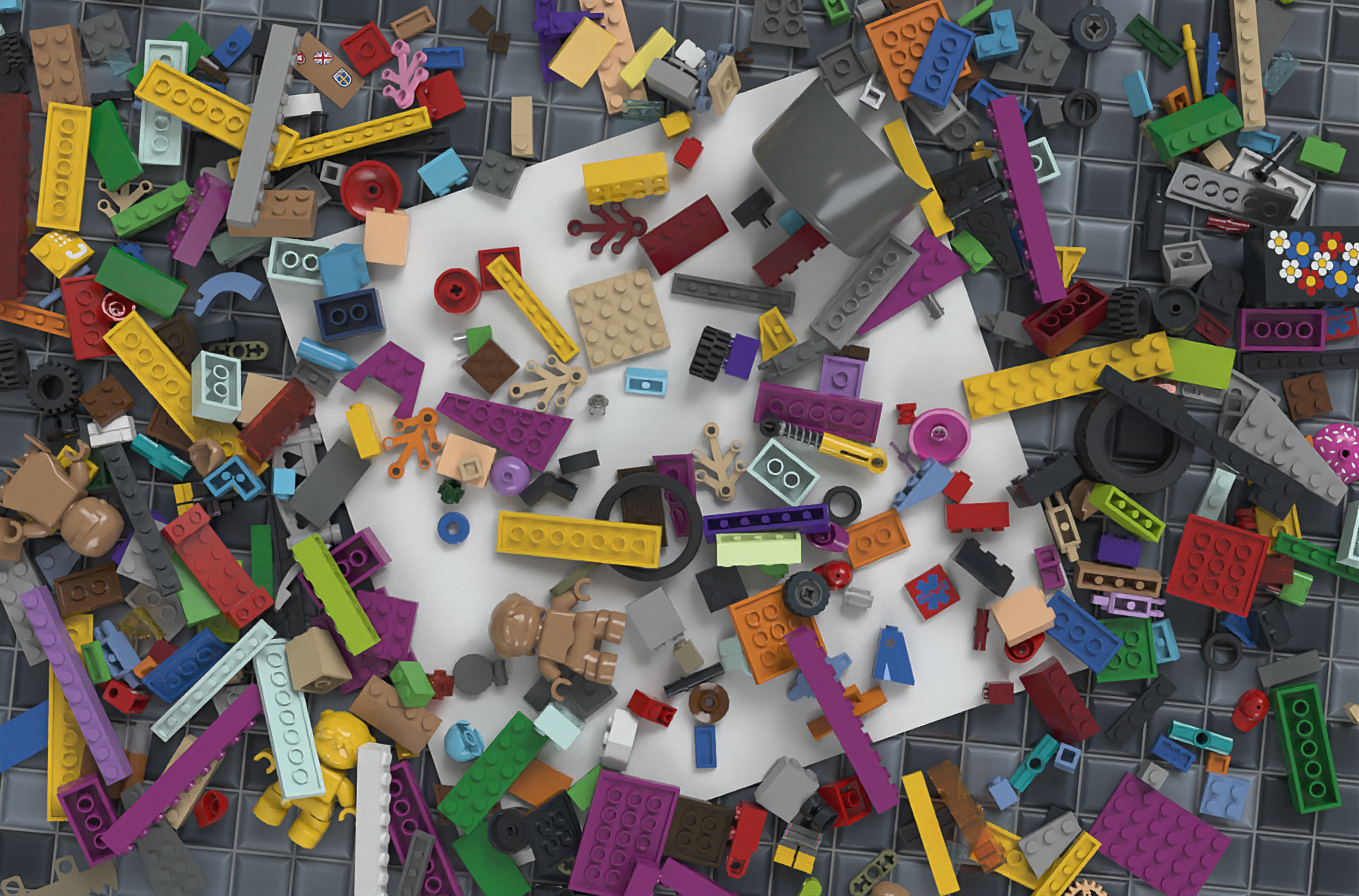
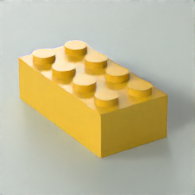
M664 152L582 165L589 205H602L610 201L621 202L628 198L641 199L647 195L654 194L659 196L670 192Z

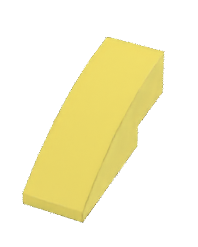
M663 27L659 28L637 50L618 73V76L633 89L645 77V73L656 57L662 59L675 44L676 40Z

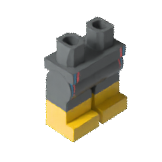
M799 811L790 823H785L773 854V861L790 867L793 862V868L811 874L823 833H819L812 826V820L810 826L804 824V816Z

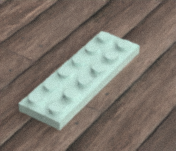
M146 40L144 76L155 59L187 75L189 43ZM142 100L140 164L181 166L184 121Z

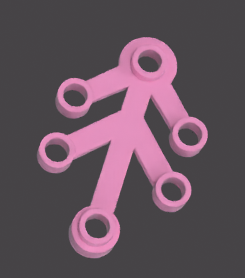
M399 39L391 47V52L398 57L399 75L390 69H386L382 73V79L388 83L394 82L399 84L400 90L397 91L393 86L387 85L383 89V95L388 99L394 98L397 106L405 109L412 105L417 85L420 81H425L429 73L422 67L417 69L418 65H423L427 61V55L422 51H417L414 54L413 60L407 69V56L410 53V48L406 42ZM414 74V78L412 79L411 83L408 84V82Z

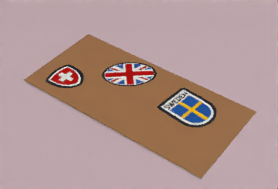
M308 31L304 34L301 48L297 49L296 56H298V62L295 69L343 109L366 81Z

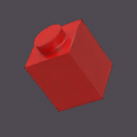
M686 137L674 157V162L692 172L704 151V147L701 146L702 142L694 137H691V139Z
M954 471L952 473L954 477L941 493L959 504L973 485V482L969 480L971 477L965 472L960 471L958 473Z

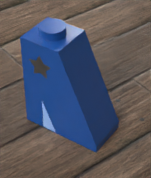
M886 625V628L880 627L871 676L876 679L914 686L915 680L903 633L898 631L896 626Z

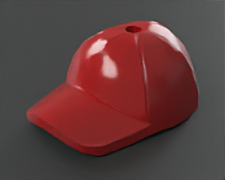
M112 290L103 299L101 305L102 313L107 320L118 323L135 310L137 303Z
M842 559L828 561L811 570L816 572V574L822 575V578L827 581V585L830 588L829 591L842 590L848 587L853 580L851 566Z
M1041 632L1010 648L1007 642H1005L1004 652L1006 656L1017 664L1029 661L1035 656L1045 641V633Z
M1258 689L1247 690L1242 694L1231 717L1233 724L1241 731H1250L1268 714L1270 709L1269 697Z
M209 790L203 795L193 809L199 828L219 821L225 816L229 808L227 796L216 790Z

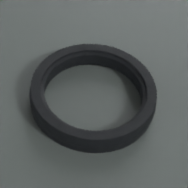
M636 473L619 480L606 492L598 505L595 519L609 521L610 512L617 499L624 492L636 486H658L675 495L683 504L690 525L688 542L680 556L672 563L659 568L609 564L618 573L630 579L644 582L660 581L680 573L694 559L703 537V517L694 495L678 480L660 473Z

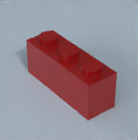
M1009 502L944 504L945 529H950V533H963V529L970 528L971 532H984L983 528H992V531H1004V527H1010Z

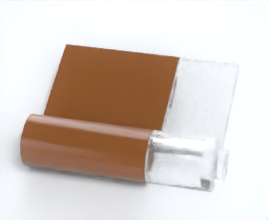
M110 722L134 773L107 786L89 745L85 741L79 778L97 770L109 797L117 798L121 802L123 801L120 793L138 781L143 786L152 737V730L147 723L129 725Z

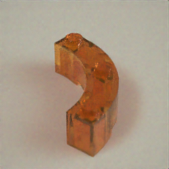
M949 759L929 769L927 773L948 806L950 813L965 836L984 873L988 874L1006 864L1007 861L1004 854L1007 852L1001 842L997 844L983 818L986 815L980 804L976 806L961 781L960 776H962V773L956 764L952 766Z

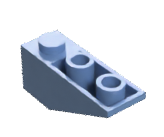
M930 456L921 463L917 473L907 480L904 489L894 496L892 505L897 511H901L941 492L954 475L948 468Z

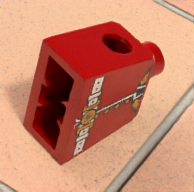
M112 679L99 683V687L105 690L102 698L125 714L143 713L152 697V694L139 687L132 689L123 679Z

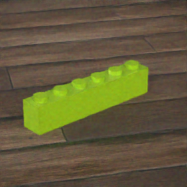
M319 533L313 534L291 547L294 559L298 563L300 562L304 569V576L314 586L315 595L322 600L325 605V612L335 622L336 631L345 639L347 650L356 656L380 642L381 639Z

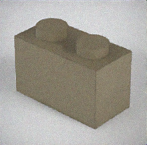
M684 638L674 645L673 654L686 674L704 663L703 657L691 639L686 641Z

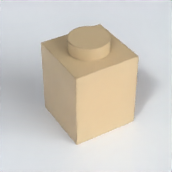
M1220 140L1207 147L1198 155L1205 166L1223 172L1230 167L1228 163L1233 161V158Z

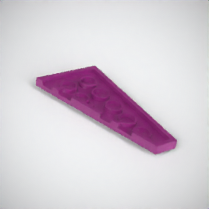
M924 229L911 244V247L919 252L920 257L859 327L856 333L859 336L865 334L972 268L928 230Z
M445 392L435 409L542 473L574 420Z

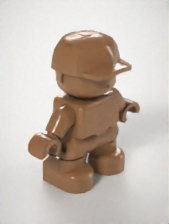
M25 433L23 436L33 444L21 458L13 457L12 461L21 467L16 474L6 468L3 470L8 476L0 486V505L27 513L36 520L25 524L18 521H10V525L17 528V534L14 538L4 536L2 540L6 543L20 544L26 538H43L51 534L54 529H60L61 536L67 541V545L77 553L88 557L104 555L120 538L124 528V521L120 513L105 500L87 497L88 491L86 487L89 484L90 477L87 464L84 461L90 456V446L78 439L76 443L80 447L78 455L74 456L70 451H63L64 456L73 463L70 464L69 475L43 442L35 436Z

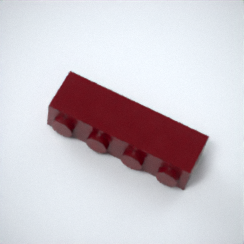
M808 223L753 266L752 270L766 288L770 286L775 288L783 281L781 279L782 276L786 273L790 276L799 269L797 265L801 261L808 262L815 256L813 253L819 247L823 250L830 242Z

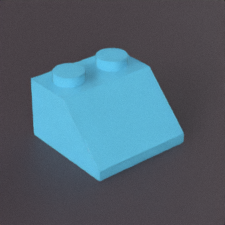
M452 147L417 170L436 197L438 195L440 197L446 195L451 191L450 187L455 184L460 185L468 179L467 176L470 175Z

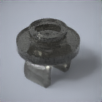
M595 394L588 399V405L591 406L590 414L594 415V409L600 408L602 410L601 414L604 416L609 400L604 395Z

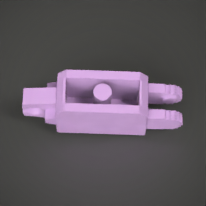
M1103 591V595L1092 593L1090 602L1101 605V609L1109 613L1149 618V616L1163 617L1164 612L1161 610H1151V603L1162 605L1166 603V599Z

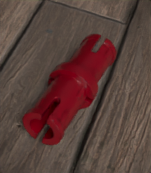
M1211 215L1207 216L1205 228L1222 230L1223 233L1234 232L1243 234V231L1249 230L1250 226L1249 222L1232 220L1231 217L1220 218Z
M977 608L976 626H973L975 635L972 649L978 650L979 642H981L980 651H986V638L990 629L988 628L990 609H984V616L982 617V608Z

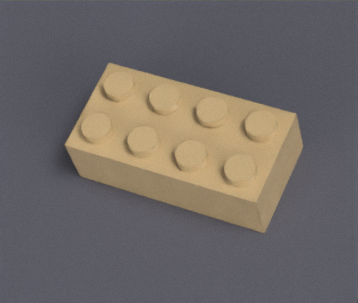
M192 734L184 737L164 772L198 739ZM224 757L220 761L215 760L210 765L212 769L204 777L200 775L195 780L197 783L195 787L188 793L185 791L180 796L181 801L174 808L169 807L164 812L166 814L165 819L171 827L177 830L184 825Z

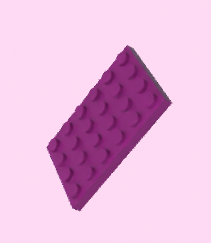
M600 769L569 877L568 889L600 896H618L635 856L658 863L659 865L680 793V787Z
M1127 771L1087 831L1102 844L1097 851L1166 896H1196L1232 841V839Z

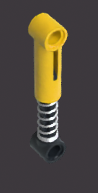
M765 412L760 417L759 429L765 437L786 436L787 439L792 438L794 441H801V444L804 442L808 446L813 445L817 448L818 452L866 467L876 474L882 473L887 469V454L882 448H871L826 432L819 435L818 432L807 431L804 427L792 426L790 422L783 421L774 412ZM771 421L775 424V426L769 428L766 427L764 424L766 422ZM877 457L882 459L880 463L872 462Z

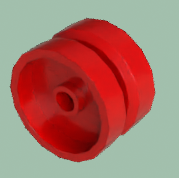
M451 268L442 272L436 279L434 297L438 305L446 312L456 316L466 315L473 312L479 305L482 290L478 280L469 271L461 268ZM457 289L462 290V292H459L460 296L455 295Z

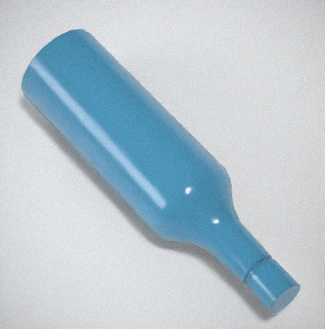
M306 337L302 338L296 356L339 373L351 372L359 366V364L352 360L349 354Z

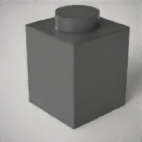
M1059 97L1041 100L1035 104L1040 129L1053 130L1059 128L1058 125L1064 121Z

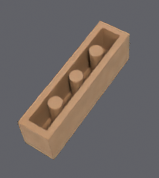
M1076 560L1072 579L1078 588L1159 598L1163 578L1157 570Z

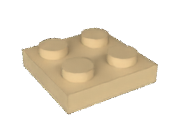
M728 55L718 65L717 71L708 82V89L710 90L716 114L724 115L741 87L734 57Z

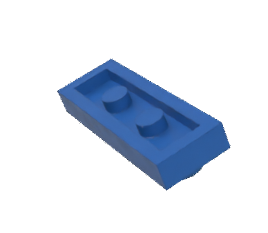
M1209 33L1204 38L1203 98L1215 95L1218 90L1216 73L1219 70V60H1217V52H1219L1221 45L1220 40H1218V33Z
M981 78L969 97L986 108L988 107V102L1007 97V95ZM1018 103L1024 126L1032 112Z

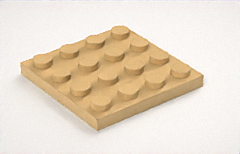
M648 267L569 290L592 369L671 346Z

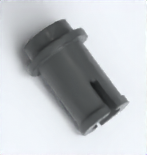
M930 293L927 296L931 303L926 297L922 298L921 301L931 314L930 318L933 317L934 320H937L945 314L943 311L944 307L941 308L933 293Z
M505 660L493 661L495 678L493 683H495V686L508 685L509 678L506 675Z

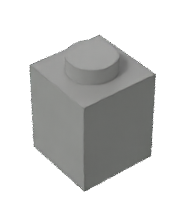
M324 160L320 181L341 186L342 179L351 166Z
M1145 759L1136 777L1159 790L1169 772Z

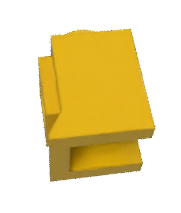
M680 110L667 115L666 118H659L667 140L689 132L690 124H693L689 113L680 112Z

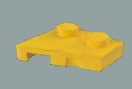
M1054 246L1065 288H1067L1072 274L1076 271L1082 255L1086 252L1084 247Z
M777 306L758 317L763 362L798 342Z

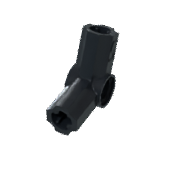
M548 470L544 471L519 496L530 508L549 491L572 502L579 485ZM549 475L553 478L554 482L551 486L543 484L542 478Z

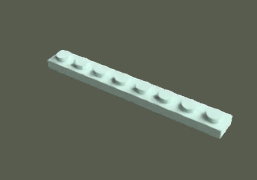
M261 619L150 729L166 742L277 633Z

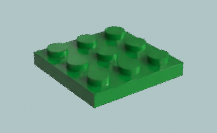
M1151 616L1149 618L1126 617L1097 620L1125 643L1098 675L1094 672L1095 683L1158 677Z

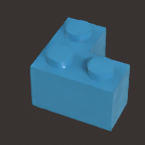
M1011 10L990 13L986 19L989 35L975 37L971 46L976 63L1015 55L1019 50Z
M235 455L203 480L215 497H222L235 487L245 501L252 500L267 488L242 455Z

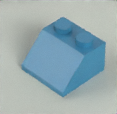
M342 243L317 258L325 297L355 292L370 284L363 246L361 244Z

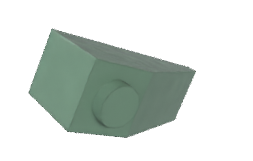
M220 231L212 235L209 245L218 263L225 265L271 242L272 237H230L229 232Z

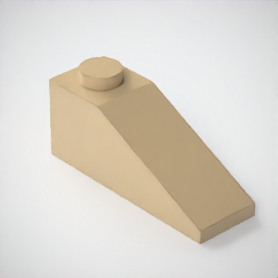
M532 96L512 97V156L518 159L534 158Z

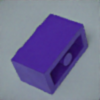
M737 333L735 338L731 337L728 346L731 353L729 358H724L722 369H725L724 374L748 381L760 340Z
M1106 531L1104 535L1098 534L1094 559L1138 567L1143 543L1136 542V537L1125 536L1124 539L1116 538V533Z

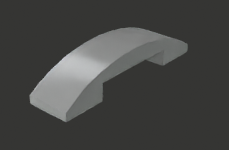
M878 62L859 99V102L876 112L888 89Z
M328 543L325 544L328 549L331 547ZM296 562L282 580L274 600L273 610L275 612L290 597L291 593L285 588L303 568L300 562Z

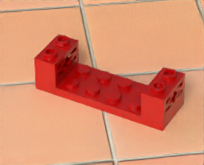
M197 503L159 532L233 628L238 630L275 602L263 586L257 588L209 526L207 522L211 520L200 504Z

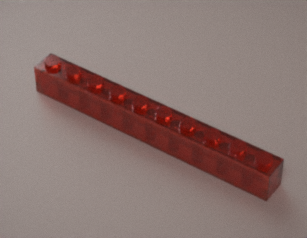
M0 93V302L24 303V298L27 295L24 278L27 276L25 256L28 255V246L25 242L29 232L26 215L29 214L27 195L30 192V186L27 182V174L30 173L28 154L31 151V144L28 141V134L31 132L29 112L32 111V103L29 97L24 94Z

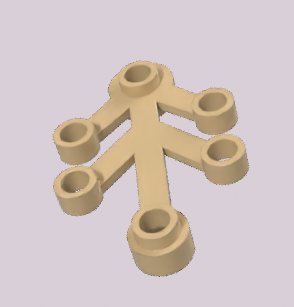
M103 179L98 184L99 188L106 192L120 207V212L130 208L145 193L148 194L153 191V184L147 180L142 181L131 195L130 182L121 187L120 195L117 191L112 193L107 188L103 189ZM148 183L149 189L144 190L143 186ZM102 199L98 202V209L105 212L109 218L117 214L112 209L110 201ZM104 202H107L108 207L106 209H102V204ZM113 225L114 232L119 236L116 228Z
M549 355L546 358V364L549 367H556L566 374L557 377L539 366L535 360H528L525 365L526 369L529 372L537 373L546 380L525 385L517 382L513 383L509 387V395L514 399H521L525 393L547 388L541 400L535 403L537 411L545 412L549 401L559 385L568 383L562 395H558L555 399L558 407H565L574 388L582 386L586 382L587 373L585 369L580 366L570 368L560 362L555 355ZM554 357L556 363L550 365L548 363L549 358ZM534 362L536 364L535 369L530 370L528 364ZM574 373H580L581 377L579 380L573 379ZM515 387L520 388V393L517 395L513 393ZM560 397L565 398V404L559 405L558 399ZM540 402L545 403V408L543 410L538 409V404Z
M709 422L704 426L703 433L705 437L709 438L714 461L704 456L698 449L692 450L691 453L699 452L700 458L694 459V461H698L718 474L719 481L709 477L703 469L695 472V478L697 481H703L716 489V495L719 499L729 501L736 494L734 484L740 474L747 469V463L744 460H738L735 463V470L728 480L725 471L743 445L740 440H733L730 443V449L724 459H722L717 438L720 432L719 426L716 423ZM711 426L715 428V433L712 435L707 432V429ZM734 442L740 443L738 450L733 449L732 444ZM739 462H743L745 464V468L743 470H739L737 468V464ZM700 471L704 472V479H698L697 473ZM728 487L730 489L729 494L724 495L722 488Z

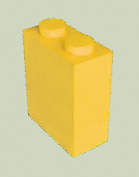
M361 402L350 405V410L345 411L361 459H370L387 453L383 447V440L371 406L364 403L361 404Z

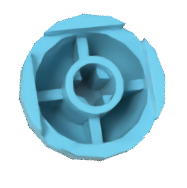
M460 720L452 725L444 737L446 754L460 763L476 760L481 756L482 750L485 749L483 739L478 730L475 728L472 731L468 726L470 723L465 720Z

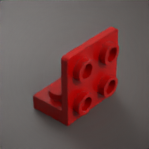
M451 70L419 82L414 91L420 106L428 108L431 123L466 108Z

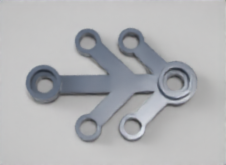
M720 44L718 48V56L720 57L716 66L717 52L707 51L705 61L709 63V69L700 68L697 74V79L701 80L700 96H697L694 102L697 113L709 112L712 105V97L708 89L709 79L713 77L718 65L722 63L726 55L734 57V44Z

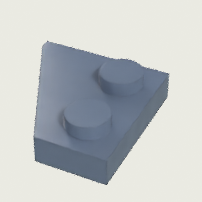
M64 541L37 556L35 560L53 592H56L53 579L71 574L73 567L80 561L83 555L72 550L67 545V541Z

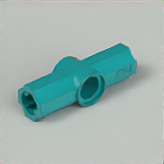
M139 433L133 440L130 448L147 458L148 462L156 468L167 471L180 481H184L191 473L193 466L177 457L175 452L168 447L157 444L142 433Z
M1175 720L1171 721L1167 730V737L1226 756L1229 755L1233 746L1232 738ZM1199 733H1203V741L1197 743L1196 736Z
M1046 733L1033 750L1025 755L1023 762L1010 776L1008 782L1022 793L1034 777L1043 771L1045 764L1061 745ZM1038 758V765L1035 768H1030V760Z

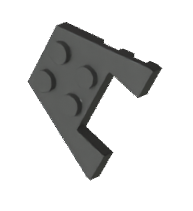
M1024 6L1015 25L1034 33L1019 66L1015 70L997 61L988 79L1052 88L1071 49Z

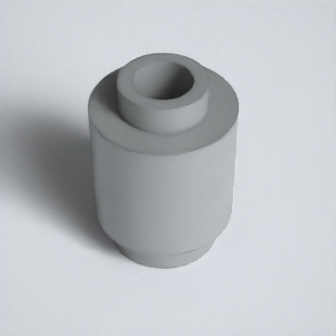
M881 0L864 2L856 6V11L853 12L857 23L861 22L863 26L882 18V15L886 13Z
M852 586L851 588L846 587L842 603L847 604V607L866 611L867 607L871 608L874 596H871V591Z

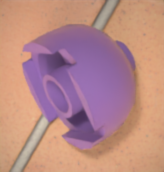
M504 456L492 465L490 482L493 489L499 494L507 497L517 496L529 486L531 481L530 469L521 459L514 456Z

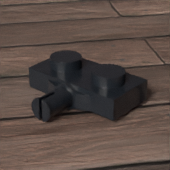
M761 187L733 210L731 215L743 229L752 222L759 221L766 230L772 223L766 218L765 213L775 204V201Z

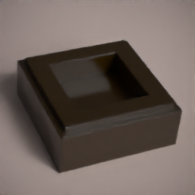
M480 5L467 21L484 35L497 19Z
M491 30L487 52L507 56L511 34Z

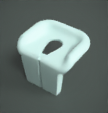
M735 633V637L718 642L724 671L742 670L745 674L752 676L737 634Z

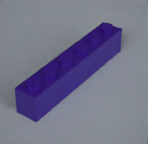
M827 503L703 516L704 537L708 544L716 543V534L799 531L800 534L831 531L830 512Z

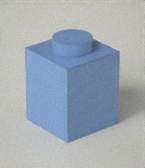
M1061 743L1054 767L1074 774L1082 750Z
M998 775L988 781L990 784L986 785L1000 810L1019 800L1004 776L1000 777Z

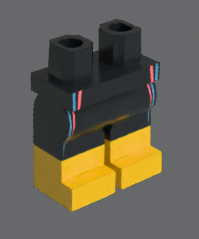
M203 481L173 485L176 503L191 502L193 497L212 493ZM233 499L200 504L210 518L226 515V512L235 509ZM193 504L177 506L179 516L193 507Z

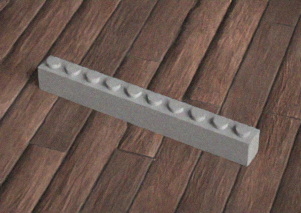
M277 24L272 25L226 215V220L230 226L254 230L256 223L259 224L261 212L259 208L260 204H263L265 201V184H268L270 180V172L268 170L270 164L273 165L275 153L273 149L274 145H278L279 142L278 128L279 125L282 126L284 121L283 107L288 104L289 95L287 91L288 87H291L293 83V75L291 74L298 62V56H296L297 49H300L302 45V37L297 28Z

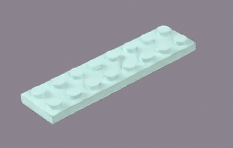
M291 638L271 639L252 657L283 800L321 796L326 793L303 691L293 689L285 644L290 642Z

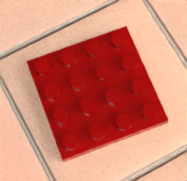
M1188 513L1164 592L1247 618L1271 538Z

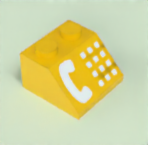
M55 229L46 234L30 250L59 279L73 276L95 253L74 231Z

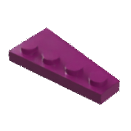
M693 453L652 456L654 463L659 466L660 474L670 476L681 482L697 500ZM664 489L665 500L668 501L670 507L669 513L677 537H689V518L683 504L675 495Z

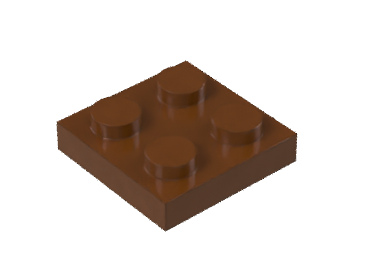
M490 337L461 367L484 390L492 395L520 368V365Z
M1323 371L1281 381L1291 421L1333 411Z
M112 374L78 398L102 429L136 405L131 396Z

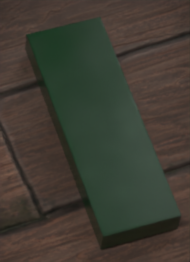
M1139 13L1124 29L1170 70L1185 54L1182 49Z

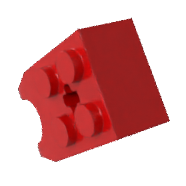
M741 800V804L736 805L734 815L736 822L731 825L729 840L731 841L726 856L728 876L737 879L745 874L751 853L757 852L767 815V810L764 806L746 800ZM739 862L741 865L739 868H732L731 864Z

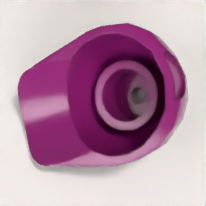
M830 521L831 531L805 534L807 541L814 547L833 552L845 551L850 541L848 532Z

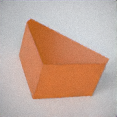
M1185 85L1160 100L1168 115L1191 106Z

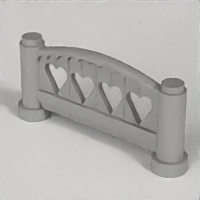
M318 423L310 424L308 428L265 437L267 449L273 450L272 470L274 468L287 469L284 466L286 460L283 459V453L285 452L303 457L291 468L296 469L295 473L308 478L317 467L318 462L314 445L322 443ZM305 480L297 488H295V492H297V490L301 487ZM275 495L278 510L290 533V538H286L288 551L292 550L291 547L316 533H319L325 544L334 543V545H339L343 543L339 524L330 525L329 519L321 529L313 523H309L302 530L298 529V521L295 519V515L298 512L287 504L291 496H289V499H276Z

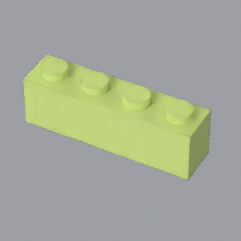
M800 532L716 534L717 566H753L758 564L771 566L774 564L793 565L801 563Z

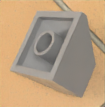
M1201 240L1163 245V251L1160 252L1163 275L1168 287L1179 285L1190 288L1212 269V264Z

